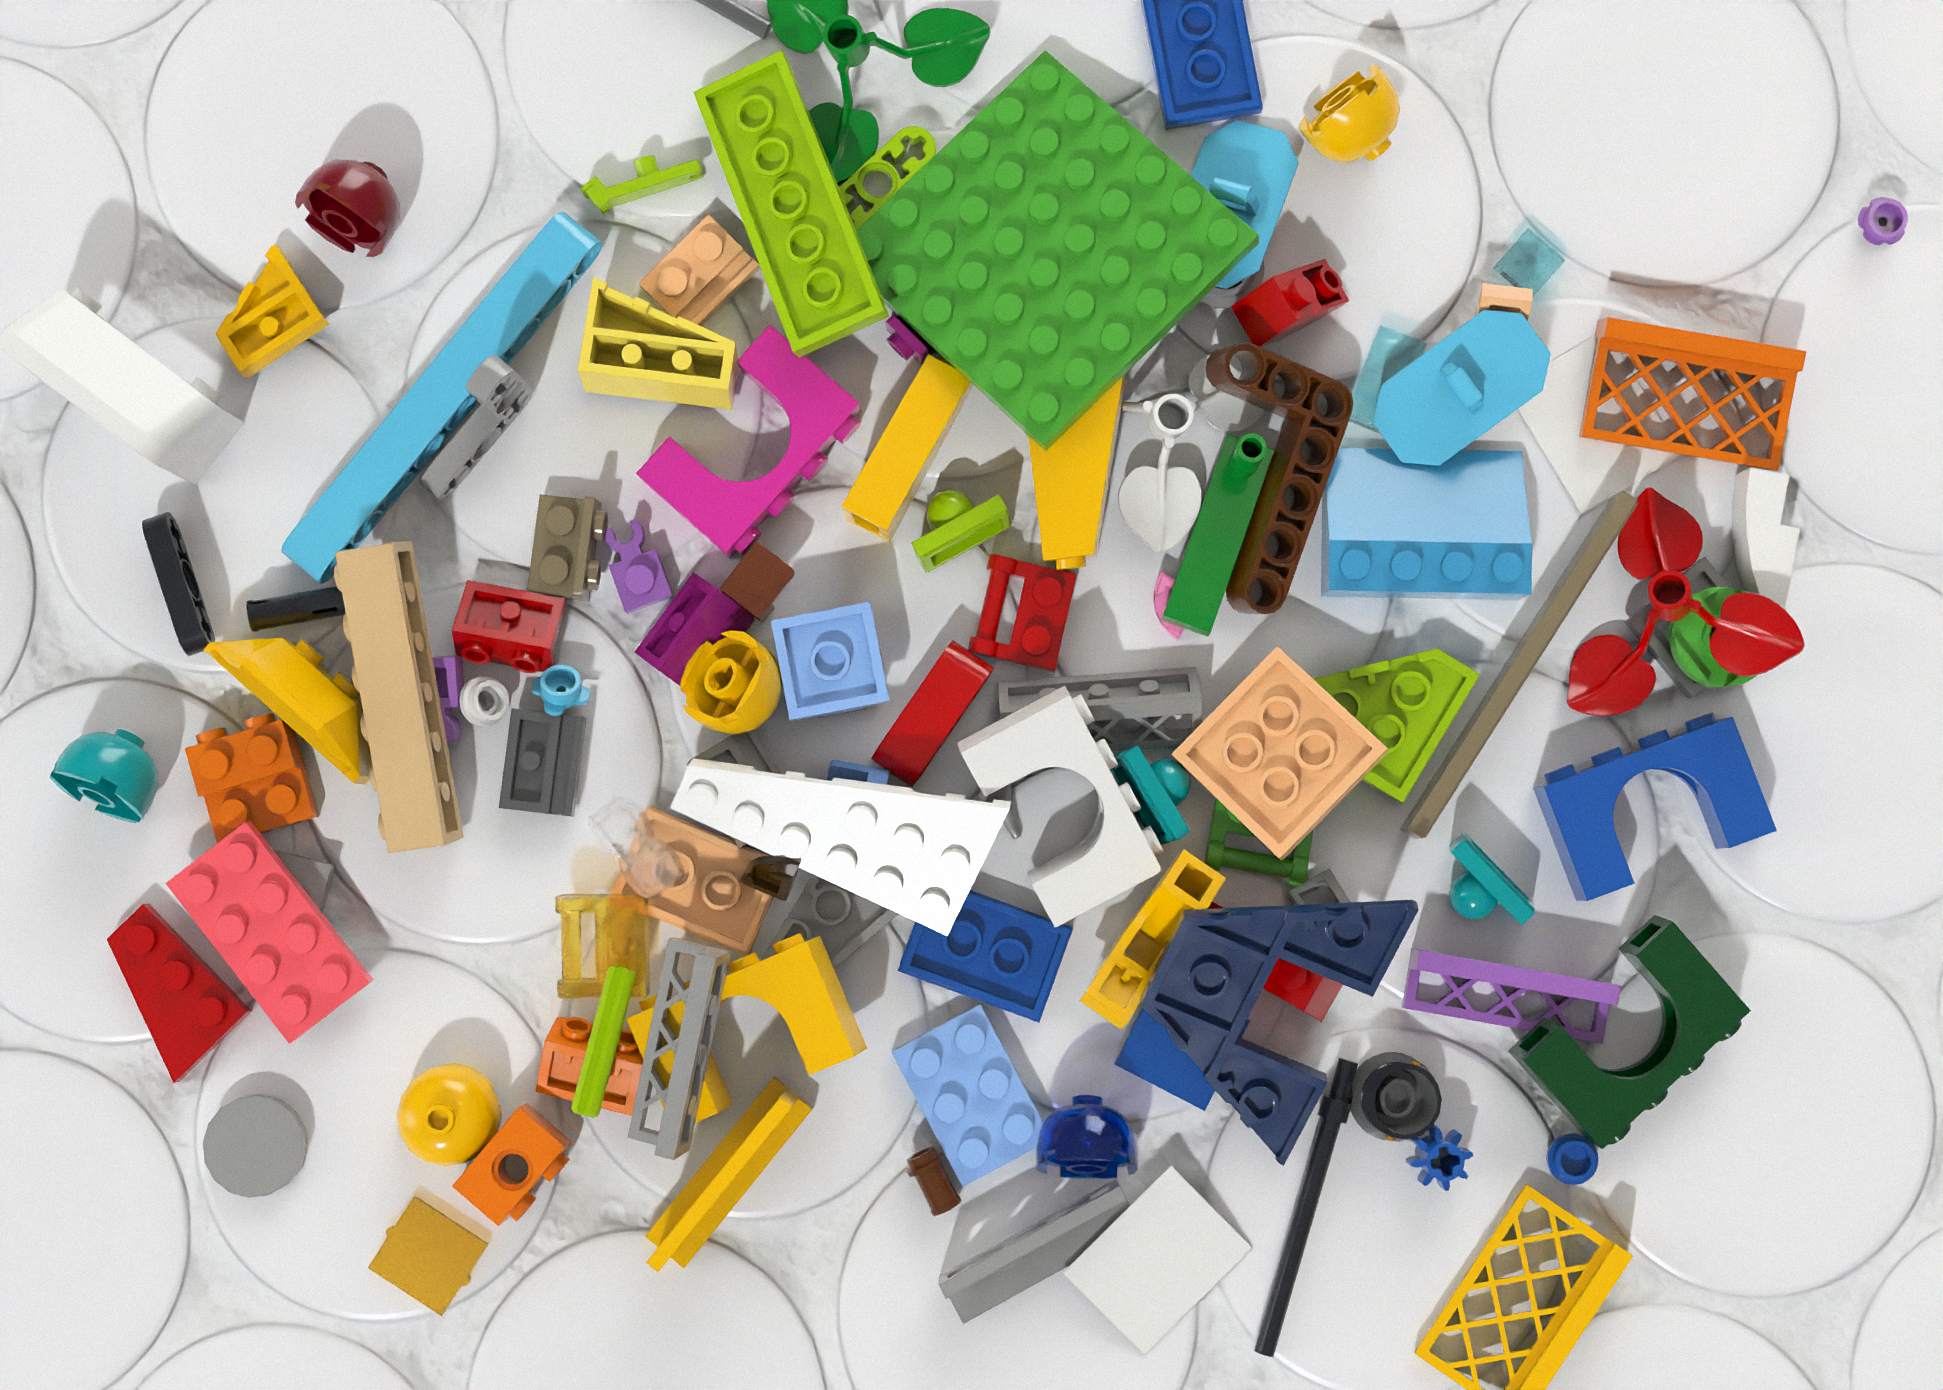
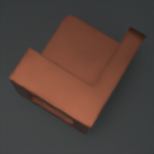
M756 541L719 589L756 619L764 623L775 609L772 603L793 578L795 571Z

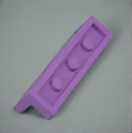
M1411 948L1402 1008L1529 1031L1544 1017L1550 1019L1555 1015L1562 1028L1571 1038L1603 1044L1609 1004L1618 1006L1621 985ZM1420 971L1440 974L1451 991L1435 1003L1416 1000ZM1450 976L1465 978L1467 980L1459 986H1456V984L1453 982ZM1478 981L1488 982L1501 999L1484 1012L1473 1010L1462 994L1463 991ZM1500 985L1516 987V989L1506 995ZM1527 990L1538 991L1550 1008L1533 1021L1523 1019L1512 1004L1514 999ZM1549 993L1567 997L1556 1004ZM1456 997L1463 1008L1447 1006L1445 1004ZM1576 999L1595 1001L1591 1031L1573 1028L1561 1010ZM1506 1006L1513 1017L1495 1013Z

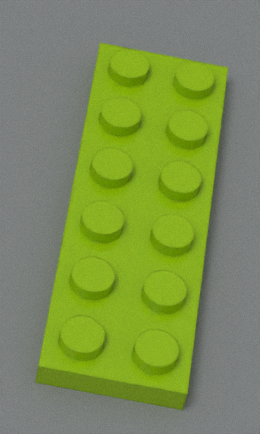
M779 50L694 91V96L793 353L800 358L889 317L785 53Z

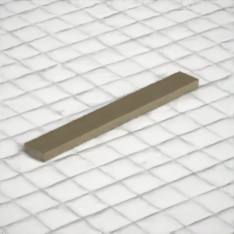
M1621 491L1610 498L1399 830L1413 839L1426 838L1638 505V499L1625 491Z

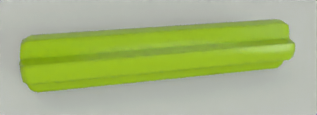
M610 966L608 968L571 1106L572 1111L576 1114L591 1118L597 1117L600 1114L636 978L635 972L631 969L620 966Z

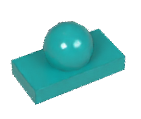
M1138 745L1115 754L1114 757L1118 765L1110 769L1118 786L1128 782L1141 807L1135 813L1144 828L1150 825L1161 845L1178 841L1191 832L1175 807L1182 803L1189 794L1191 780L1188 771L1180 763L1168 759H1160L1150 765Z
M1462 833L1450 844V852L1468 870L1457 876L1450 886L1449 899L1455 912L1464 918L1472 920L1482 919L1495 910L1499 901L1521 925L1535 914L1533 902L1467 834L1464 835Z

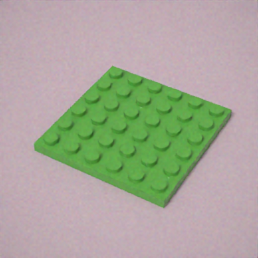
M1046 50L856 231L884 303L1045 451L1071 428L1259 244V235Z

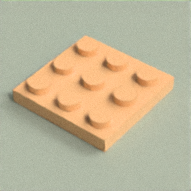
M1277 646L1171 755L1271 852L1283 861L1389 751L1385 745Z

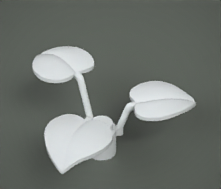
M1210 355L1196 363L1188 375V388L1198 401H1189L1179 394H1167L1161 397L1155 404L1150 401H1145L1144 403L1122 402L1121 411L1147 413L1150 431L1156 437L1163 440L1158 460V469L1152 466L1135 468L1123 480L1118 492L1119 510L1124 521L1155 552H1165L1180 542L1189 532L1200 510L1201 488L1195 473L1186 467L1167 469L1170 452L1174 446V439L1181 436L1193 422L1194 412L1203 409L1207 422L1215 429L1225 432H1239L1249 428L1258 421L1264 412V409L1222 392L1211 385L1205 370L1206 362ZM1233 355L1230 360V370L1233 376L1239 379L1242 366L1239 359ZM1127 373L1125 374V379H1126L1125 389H1126V386H1127Z

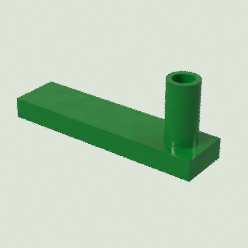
M1248 433L1239 438L1227 434L1161 620L1207 637L1210 635L1274 453L1273 449L1267 448L1265 440L1260 435Z

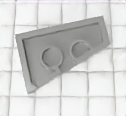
M812 874L802 894L760 961L776 955L773 944L801 933L805 942L818 936L821 937L833 968L836 969L899 914Z

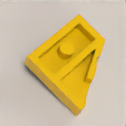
M276 244L270 247L265 254L269 261L256 282L253 284L248 281L238 297V304L235 310L227 314L215 333L239 373L246 379L329 325L287 257Z

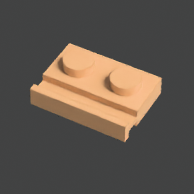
M708 214L638 284L668 315L675 318L680 316L702 327L761 268L759 263L752 259Z

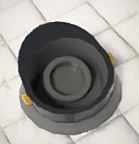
M1397 1052L1381 1053L1364 1061L1356 1070L1348 1102L1352 1104L1351 1113L1365 1132L1381 1140L1398 1142L1421 1136L1433 1127L1440 1114L1442 1101L1439 1086L1426 1066L1409 1055Z

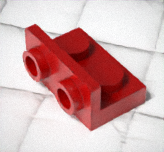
M467 580L452 627L456 655L462 656L476 664L492 662L512 666L524 673L544 672L547 668L555 665L554 649L566 611L565 598Z

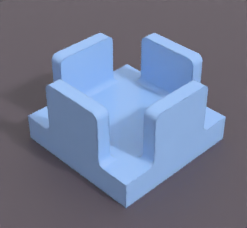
M870 601L771 620L790 721L810 717L824 718L865 710L867 706L890 702L878 633Z

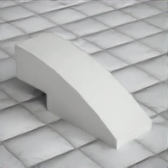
M1750 467L1735 476L1732 500V542L1736 570L1742 590L1770 598L1785 609L1800 528L1780 524L1790 475Z

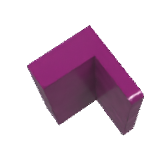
M693 572L634 653L680 686L685 667L698 647L706 641L714 645L717 641L726 638L720 633L729 630L746 633L754 622V616Z

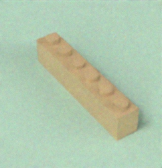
M412 541L393 542L335 552L337 563L334 567V579L337 588L342 592L346 612L343 617V630L347 640L351 642L354 657L352 681L356 690L360 692L363 708L360 726L364 739L369 742L372 759L369 777L373 789L377 791L381 811L378 817L379 833L382 839L386 841L388 853L443 846L462 839L464 836Z

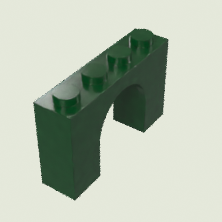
M1657 915L1650 918L1618 948L1653 988L1661 1005V1031L1655 1045L1644 1058L1625 1068H1600L1593 1063L1562 1026L1545 1017L1508 1051L1577 1130L1601 1149L1623 1139L1631 1129L1630 1123L1644 1110H1651L1658 1106L1668 1094L1667 1089L1678 1078L1689 1075L1697 1070L1704 1062V1054L1718 1041H1725L1732 1037L1740 1029L1741 1020L1751 1011L1673 921Z

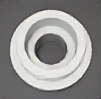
M489 676L475 677L470 679L461 690L459 698L460 708L464 717L472 724L490 726L499 722L507 712L509 694L506 688L495 678ZM479 693H482L486 698V706L483 710L480 709L478 704Z

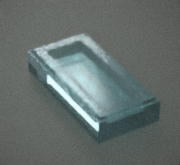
M1382 325L1378 328L1352 395L1353 410L1349 422L1380 434L1372 423L1380 385L1424 353L1427 345L1426 342Z

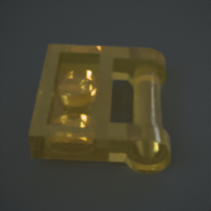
M561 894L555 896V912L561 914L562 979L557 980V997L563 999L601 997L608 968L610 966H620L635 972L636 978L631 997L646 998L650 994L648 894ZM581 913L595 914L596 978L582 977Z

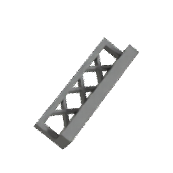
M1196 667L997 682L1000 720L1063 686L1066 687L1071 698L1081 694L1095 719L1094 722L1087 725L1092 728L1089 731L1095 743L1104 738L1111 752L1123 751L1137 745L1140 749L1180 746L1202 723V694ZM1191 714V728L1169 730L1162 725L1171 715ZM1133 718L1142 724L1133 733L1120 734L1112 729L1121 719Z
M675 937L668 939L627 1137L656 1145L654 1155L675 1160L690 1150L731 955L730 951ZM680 953L695 956L689 988L686 987L677 972ZM674 986L676 991L678 992V995L671 999L672 990ZM683 1000L685 1009L679 1037L677 1038L666 1019L669 1007ZM664 1036L668 1044L661 1048L662 1038ZM672 1049L675 1057L667 1088L656 1067L658 1057ZM652 1086H654L658 1094L650 1098ZM662 1099L665 1106L660 1130L644 1128L648 1106Z
M1114 1179L940 1275L939 1287L945 1298H950L964 1324L1070 1266L1130 1204L1118 1181Z

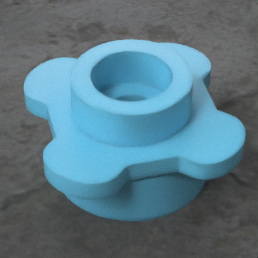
M559 664L551 666L542 673L541 677H537L532 682V692L542 698L545 703V712L552 716H559L564 713V710L576 704L585 705L591 698L590 689L581 685L578 671L568 665Z

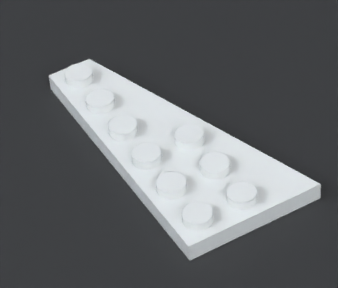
M693 758L687 767L670 808L768 854L800 862L799 868L947 936L1010 809L1011 801L993 799L992 803L965 799L966 795L946 793V796L917 793L914 792L913 788L834 777L832 781L806 778L805 773L787 771L784 775L756 771L754 766Z

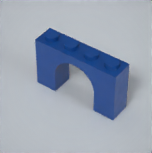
M1713 712L1684 722L1687 731L1669 737L1665 729L1638 739L1640 749L1622 755L1620 747H1616L1591 756L1594 766L1575 772L1573 764L1544 774L1547 783L1537 786L1533 790L1576 901H1589L1635 884L1616 836L1613 812L1616 799L1624 785L1643 771L1654 769L1668 772L1678 777L1691 789L1699 804L1716 849L1732 848L1777 831L1733 716L1716 720Z

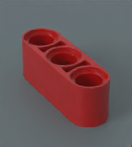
M952 640L879 744L871 760L885 770H889L891 774L910 787H913L979 693L994 668Z

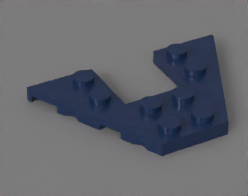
M1414 900L1183 910L1141 994V1006L1155 1022L1160 1023L1168 1031L1169 1038L1181 1052L1185 1051L1201 1069L1203 1077L1226 1103L1231 1104L1240 1114V1120L1247 1128L1251 1127L1275 1154L1276 1161L1284 1166L1328 1081L1326 1073L1238 1037L1278 958L1373 997L1419 910L1417 902Z

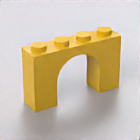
M799 933L773 944L776 955L759 961L756 952L728 964L731 974L726 976L720 1006L728 998L742 995L756 997L773 1006L786 1021L809 1075L855 1057L867 1049L820 936L805 942L802 934ZM690 980L684 982L687 988H689ZM657 994L639 1002L642 1012L626 1018L643 1060ZM683 1000L669 1007L666 1019L677 1038L679 1037L685 1009ZM664 1036L662 1038L661 1048L668 1044ZM672 1049L658 1057L656 1067L667 1088L675 1057ZM711 1050L696 1122L718 1114L733 1105ZM660 1099L661 1104L664 1108L665 1104L663 1103L662 1099Z

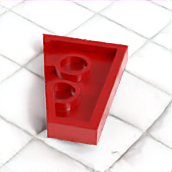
M142 904L107 938L108 944L173 1083L180 1082L252 1012L150 904Z

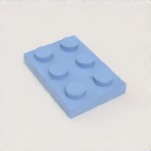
M981 1004L892 1050L891 1053L962 1187L1052 1139Z

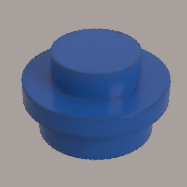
M1575 1133L1563 1134L1550 1144L1546 1155L1547 1166L1557 1180L1569 1185L1582 1184L1595 1174L1598 1167V1153L1593 1143L1586 1137Z

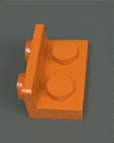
M577 1017L556 1018L544 1041L535 1092L573 1101L593 1027L589 1021ZM630 1030L621 1031L601 1108L632 1116L643 1058Z

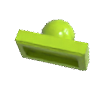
M949 489L937 493L930 500L927 507L926 518L929 527L933 531L911 542L924 571L930 572L1010 528L1012 522L1008 509L999 494L974 508L973 502L967 495Z

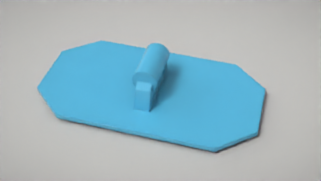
M1236 120L1204 138L1190 176L1259 235V244L1216 285L1217 287L1227 289L1259 272L1299 165V161L1283 131Z
M1482 310L1380 385L1372 423L1401 462L1440 466L1543 391L1551 353L1522 313Z

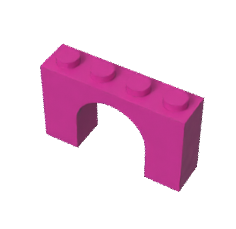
M771 325L763 331L736 362L741 372L777 402L789 418L790 442L780 463L768 474L758 479L744 482L729 481L708 471L669 436L636 473L649 488L730 559L737 551L741 555L749 551L762 535V532L757 528L770 514L775 518L779 517L795 498V495L791 492L792 489L803 477L808 481L812 480L827 463L828 458L824 455L836 440L844 444L862 423L857 418L862 412L860 403L808 357L804 355L798 358L793 353L789 341Z

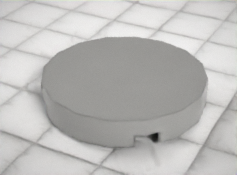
M262 1095L241 1097L220 1108L208 1123L203 1140L204 1162L213 1179L228 1192L247 1198L267 1196L290 1184L302 1169L305 1160V1143H307L306 1129L297 1112L280 1099Z

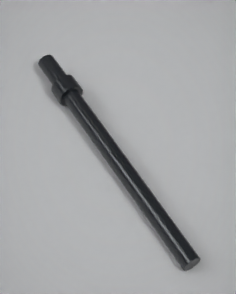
M1338 1059L1328 1096L1323 1095L1317 1115L1322 1118L1255 1345V1352L1268 1357H1274L1341 1123H1347L1352 1104L1347 1101L1358 1063L1347 1059Z

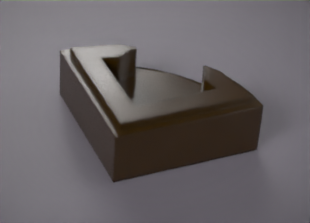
M778 856L758 857L749 862L740 882L779 900L786 901L793 888L800 862Z

